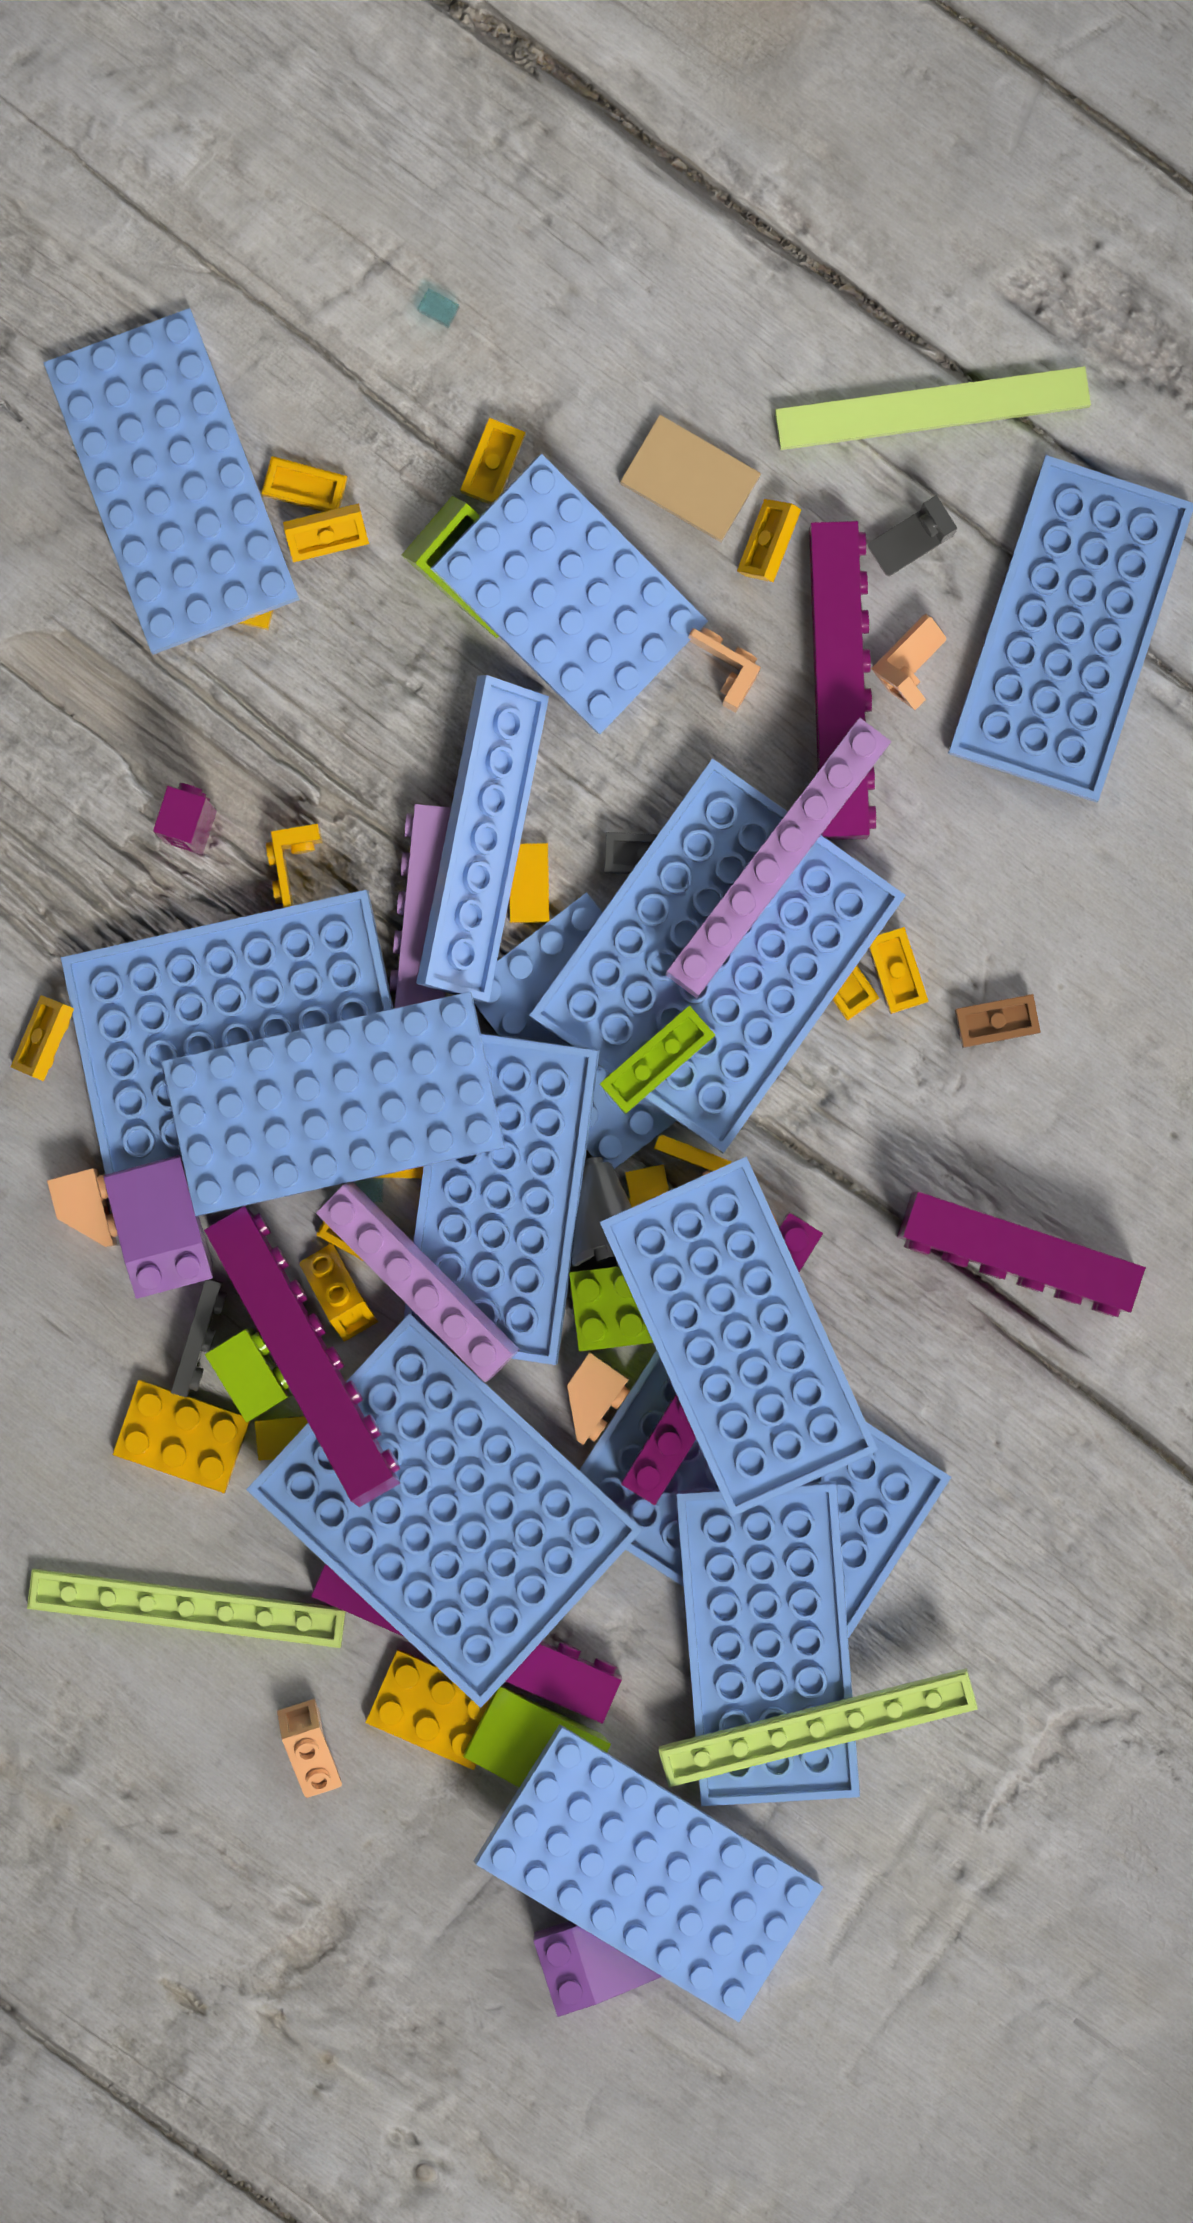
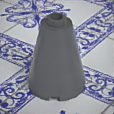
M602 1157L585 1159L571 1256L573 1267L577 1266L578 1270H593L616 1266L617 1260L600 1222L632 1208L612 1164L603 1162Z

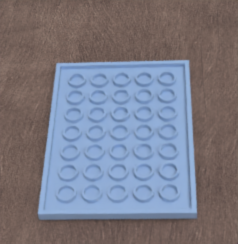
M712 758L529 1017L570 1046L600 1050L598 1066L611 1074L690 1005L713 1031L715 1037L649 1093L645 1099L718 1151L724 1153L906 895L821 835L696 999L665 974L788 812Z
M368 890L61 957L70 1006L74 1008L72 1015L105 1175L181 1155L182 1159L162 1061L393 1009Z
M408 1314L346 1381L347 1383L352 1380L360 1392L363 1401L358 1403V1406L364 1417L370 1414L382 1433L381 1436L377 1437L383 1451L389 1448L401 1468L395 1473L401 1483L365 1505L358 1507L350 1501L309 1423H307L246 1490L481 1708L637 1538L643 1529L411 1314Z
M656 1350L579 1471L643 1529L626 1550L684 1587L677 1491L718 1489L697 1439L656 1505L651 1504L621 1485L625 1474L676 1394ZM867 1422L866 1424L879 1451L808 1482L836 1481L848 1638L951 1479V1476Z

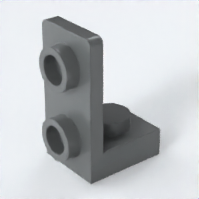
M935 495L923 503L920 511L869 542L868 548L885 575L891 576L952 538L957 530V526L938 496Z

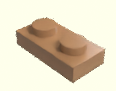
M1034 994L955 1009L962 1048L1041 1033Z

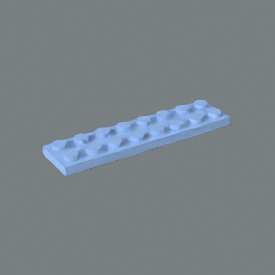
M488 675L477 676L416 983L454 995L472 992L473 1000L478 1002H489L549 699V696Z

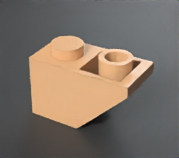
M92 1168L47 1180L58 1220L105 1247L118 1245L116 1240L118 1234L113 1214H109L106 1202L108 1194L103 1178L104 1175L99 1176L98 1169Z
M591 1352L588 1353L567 1383L576 1439L582 1445H584L588 1438L593 1442L597 1440L608 1423L602 1418L609 1407L612 1406L618 1409L630 1392L625 1387L629 1379Z

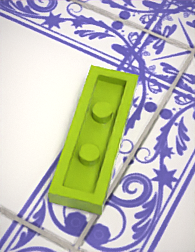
M689 1005L599 1085L624 1114H627L715 1037V1034Z

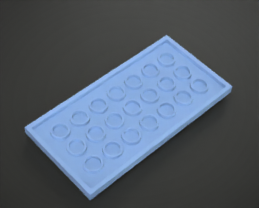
M190 308L43 362L152 655L256 617L254 615H261L300 600Z
M1048 455L1044 457L948 751L949 755L1096 803L1099 801L1193 512L1192 502Z
M472 992L162 1061L195 1216L505 1148Z
M481 1033L505 1148L423 1167L414 1244L520 1349L511 1359L556 1365L559 1358L572 1261L574 1230L582 1186L600 1050ZM405 1304L404 1319L408 1314H411L447 1349H451L407 1304Z
M747 1156L600 1222L731 1517L879 1451Z
M836 1481L806 1483L731 1517L719 1488L677 1491L696 1737L853 1697ZM856 1740L699 1780L701 1806L860 1797Z
M560 1724L473 1860L477 1866L737 2022H740L823 1889L819 1882Z

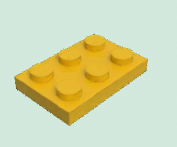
M138 1380L112 1455L218 1492L226 1493L250 1421L246 1423L239 1413L189 1396H179L171 1393L172 1390Z
M397 1649L365 1723L474 1770L477 1764L464 1758L463 1754L492 1696L480 1708L434 1664Z

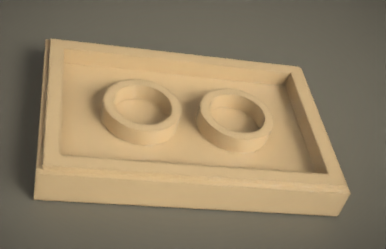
M659 415L620 484L722 543L759 480L761 473L664 416Z

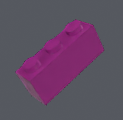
M179 783L178 789L167 786L153 832L165 844L203 856L217 810L209 802L210 798H207L200 788L185 783Z

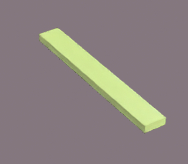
M1084 366L775 409L780 450L1083 409L1089 408L1091 402L1086 367Z
M35 1568L32 1569L27 1609L335 1648L342 1647L346 1611L330 1605Z
M965 1668L659 1746L658 1750L668 1786L673 1787L978 1710L968 1670Z

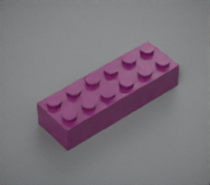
M918 1191L911 1193L897 1235L898 1238L906 1240L904 1248L925 1255H929L931 1249L943 1252L941 1257L943 1261L961 1267H967L970 1261L980 1265L979 1273L1003 1280L1009 1274L1018 1277L1016 1282L1018 1286L1036 1292H1043L1044 1287L1055 1290L1054 1298L1081 1305L1082 1299L1093 1302L1091 1310L1118 1318L1120 1312H1132L1146 1269L1144 1266Z

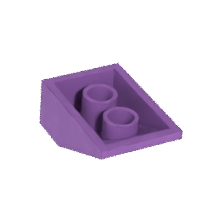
M181 1155L104 1175L103 1178L124 1262L136 1299L213 1279L212 1258L200 1218L195 1216Z
M571 1921L534 1932L533 1941L557 2017L597 2005L662 1977Z

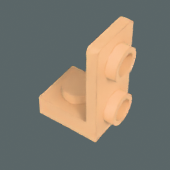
M924 614L871 669L888 692L916 710L926 699L916 687L920 681L914 673L946 641V636L932 617Z
M703 627L701 632L692 628L688 636L691 639L690 642L740 670L738 675L734 672L730 673L720 691L726 695L722 705L736 713L760 672L761 667L755 664L757 658L742 648L737 647L734 652L721 644L723 638Z
M315 1699L278 1710L281 1739L304 1796L309 1798L341 1787V1778L323 1734L320 1711Z

